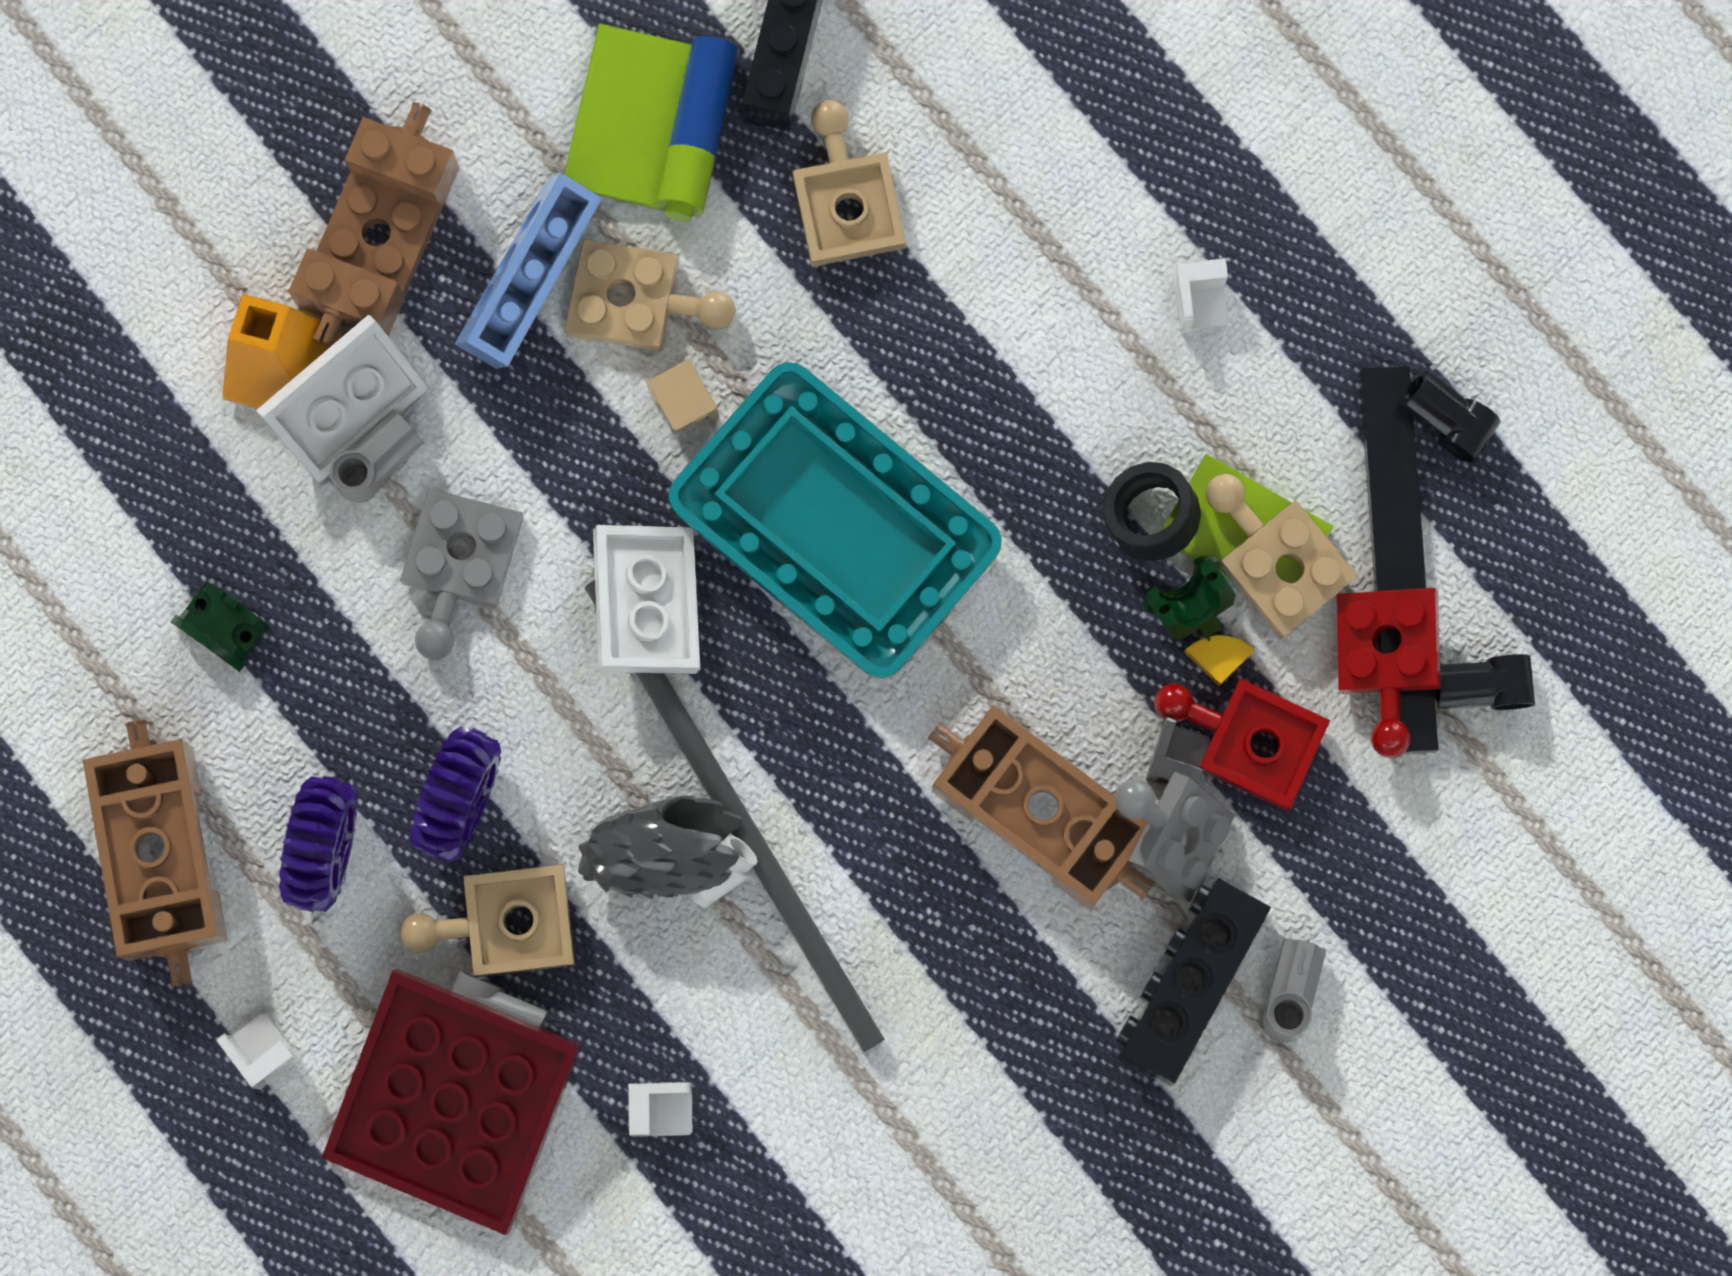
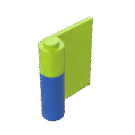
M598 24L564 175L600 197L664 211L666 217L672 220L690 222L693 216L702 215L711 182L739 48L727 40L716 37H695L691 45Z

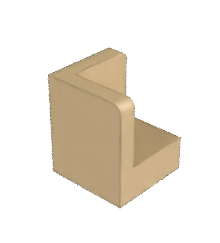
M689 358L646 381L651 398L658 410H662L673 431L679 432L705 417L708 418L710 423L719 419L718 408Z

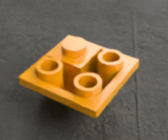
M242 294L228 337L222 398L226 401L256 409L261 407L330 348L326 347L324 343L321 345L312 339L321 321L290 306ZM338 330L333 344L345 335L344 331Z

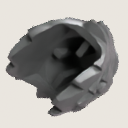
M693 796L669 798L635 810L629 809L608 816L595 826L589 840L579 844L578 847L582 857L578 873L583 875L585 881H595L605 892L612 890L631 898L636 894H641L649 899H653L654 895L674 898V896L696 894L714 888L728 880L732 873L728 869L736 864L740 856L734 849L720 843L728 834L742 825L741 817L725 811L722 802L706 798H693Z

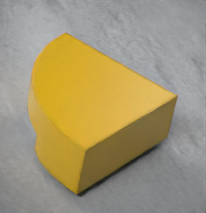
M1217 635L1211 636L1210 641L1206 638L1196 641L1184 653L1220 686L1255 649L1238 638Z

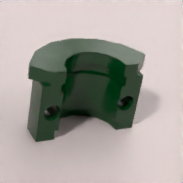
M1200 556L1193 561V575L1184 586L1168 592L1154 587L1147 592L1142 606L1147 612L1156 614L1172 638L1182 640L1200 628L1206 639L1210 641L1212 633L1218 630L1225 631L1216 616L1234 605L1236 594L1218 570L1220 564L1215 556Z
M208 581L205 582L180 617L175 615L170 621L171 624L206 647L238 672L246 665L243 662L270 628L268 624L243 607L237 600ZM201 602L207 603L204 610H198V605ZM246 634H251V640L244 643L243 637Z

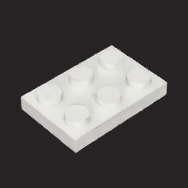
M367 315L256 411L309 474L320 483L330 474L332 462L339 454L352 450L393 410L400 414L425 393L429 387L380 325L370 315Z
M596 525L593 531L599 672L696 674L700 669L693 529L691 527Z

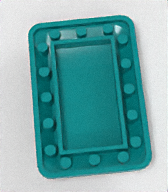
M786 362L774 367L677 476L669 491L671 508L678 517L862 671L874 678L884 679L891 677L903 668L993 563L1001 550L1002 538L1000 531L992 521L808 369L798 363Z

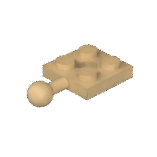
M835 100L820 102L812 111L811 124L815 132L825 138L829 163L792 170L811 266L815 267L906 249V239L887 152L848 159L843 136L849 124L848 111L843 104ZM844 199H855L862 205L863 212L855 220H844L835 211L837 204Z
M583 239L564 331L568 337L661 352L669 313L699 317L701 323L707 328L721 330L733 322L736 315V307L732 298L720 291L709 292L701 299L673 294L680 261L678 254ZM621 284L632 286L635 289V297L630 304L619 307L610 303L609 295L614 287Z
M1221 474L1209 482L1206 488V499L1210 507L1220 513H1230L1231 517L1249 537L1219 562V566L1279 639L1285 637L1358 577V574L1296 500L1264 525L1244 502L1245 488L1237 477L1230 474ZM1291 557L1298 562L1301 573L1296 582L1287 583L1278 577L1275 566L1279 558Z
M563 864L463 876L467 917L436 921L428 914L416 913L407 917L400 928V939L403 945L415 953L430 951L435 947L438 940L470 937L474 977L575 965L565 866ZM516 907H525L533 915L532 927L522 935L510 933L505 924L507 914Z

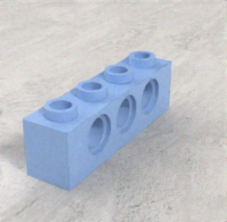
M563 173L556 174L547 179L455 342L456 346L495 369L508 367L601 202L602 198Z

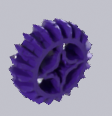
M461 726L448 735L447 740L442 744L440 752L436 754L432 768L429 769L428 777L422 786L423 790L417 802L416 812L412 818L413 825L410 830V838L415 849L422 851L431 858L437 860L444 859L449 862L455 861L464 853L465 848L470 844L473 834L476 833L499 771L501 747L498 740L489 737L487 733L474 728L470 730Z
M310 776L301 785L300 791L296 794L294 806L291 807V815L287 823L286 835L283 840V851L280 858L279 889L283 903L295 906L299 910L327 912L336 902L337 896L341 893L343 880H345L353 846V837L356 831L355 821L358 801L355 789L350 783L328 776H323V778Z

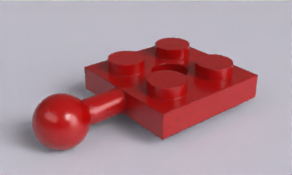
M1436 588L1337 594L1338 690L1342 694L1380 692L1381 721L1374 726L1371 732V744L1373 749L1385 758L1399 757L1406 752L1411 741L1409 729L1400 721V691L1441 689L1438 591ZM1386 629H1396L1401 633L1402 638L1398 649L1388 654L1377 651L1375 642L1379 633Z
M1241 678L1233 691L1223 715L1195 703L1191 692L1185 686L1176 683L1167 684L1160 688L1154 699L1156 713L1163 720L1169 717L1177 720V723L1187 719L1214 732L1198 768L1203 769L1204 773L1287 812L1291 809L1330 723L1329 719ZM1259 732L1271 734L1277 742L1276 754L1269 758L1257 756L1251 749V737Z

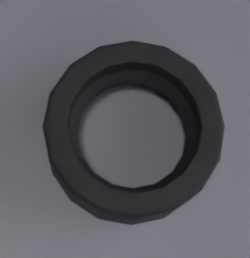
M1145 462L1126 469L1114 479L1107 489L1102 506L1105 525L1124 552L1140 560L1158 561L1176 555L1189 545L1198 532L1201 519L1199 500L1191 485L1179 470L1166 463ZM1157 487L1168 488L1173 491L1178 497L1179 511L1169 526L1159 533L1148 536L1136 535L1128 529L1124 519L1125 512L1136 496L1143 491Z

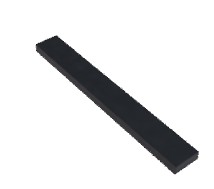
M1410 366L1361 368L1359 371L1375 591L1426 588L1414 418L1399 406L1402 400L1401 395L1411 382ZM1386 629L1379 633V652L1388 654L1397 650L1401 644V633L1396 629ZM1434 689L1400 691V721L1407 726L1411 735L1410 745L1404 754L1436 753L1439 749Z

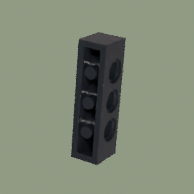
M1220 878L1213 882L1211 888L1202 884L1188 908L1190 912L1196 914L1188 930L1184 931L1178 927L1164 952L1165 955L1172 958L1163 975L1155 971L1153 972L1140 998L1147 1001L1139 1019L1130 1015L1116 1039V1042L1123 1045L1118 1057L1169 1086L1174 1085L1271 907ZM1216 923L1223 927L1227 935V941L1223 948L1212 949L1204 944L1201 938L1203 925ZM1191 966L1201 973L1203 985L1199 992L1188 993L1180 988L1177 982V973L1180 968ZM1169 1010L1177 1016L1179 1029L1175 1036L1163 1037L1155 1031L1153 1017L1157 1011Z

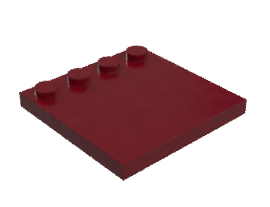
M395 969L388 980L321 1158L503 1235H507L513 1227L582 1045L400 969Z

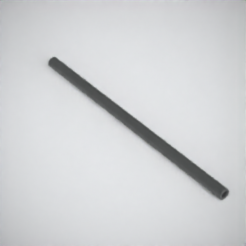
M593 580L584 589L596 607L595 580ZM636 673L710 798L722 802L725 811L741 817L742 825L731 832L732 835L745 842L756 855L757 864L753 867L755 873L862 1051L866 1052L884 1041L885 1038L664 673Z

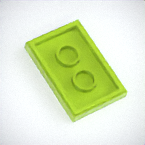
M1206 453L1189 482L1198 497L1201 509L1198 532L1189 545L1181 550L1180 553L1192 560L1200 556H1215L1220 562L1249 538L1231 517L1230 513L1217 512L1207 502L1206 488L1209 482L1218 475L1230 474L1242 482L1245 488L1244 502L1264 525L1292 502ZM1179 501L1161 531L1169 526L1178 514ZM1306 511L1325 536L1328 537L1334 526ZM1281 557L1276 562V573L1281 580L1293 583L1299 579L1301 570L1295 559ZM1219 566L1218 570L1221 572L1224 578L1233 583V581L1228 577L1224 570Z

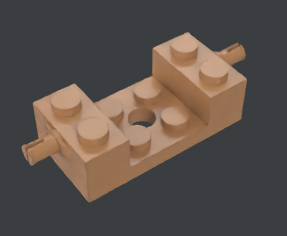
M418 102L412 103L403 127L387 126L365 117L362 118L345 158V163L350 173L317 251L309 248L306 249L288 292L298 308L322 317L315 336L312 338L321 345L324 343L326 347H331L341 324L353 328L367 315H370L380 325L388 337L393 328L459 170L453 150L430 142L421 135L432 112L429 107L423 104L421 107ZM375 224H384L391 229L389 239L380 246H372L365 242L367 229Z
M993 705L974 731L965 737L964 740L941 722L935 727V731L931 732L928 740H931L951 755L948 765L933 783L932 793L968 820L972 821L975 818L1053 877L1051 880L1053 884L1089 911L1093 909L1105 891L1117 885L1118 882L1122 883L1142 900L1155 885V882H1152L1132 867V863L1128 861L1147 822L1144 819L1131 820L1122 816L1116 808L1115 795ZM1040 792L1052 795L1057 802V813L1052 818L1046 820L1034 817L1028 805L1033 795Z
M135 720L136 724L133 721L125 724L130 750L83 759V766L116 955L129 962L154 956L167 958L172 982L171 987L183 986V984L193 983L187 954L192 953L201 946L228 941L220 894L211 887L195 798L202 796L194 749L182 739L150 745L147 720ZM148 835H159L163 839L165 846L162 856L154 862H144L138 852L140 842Z

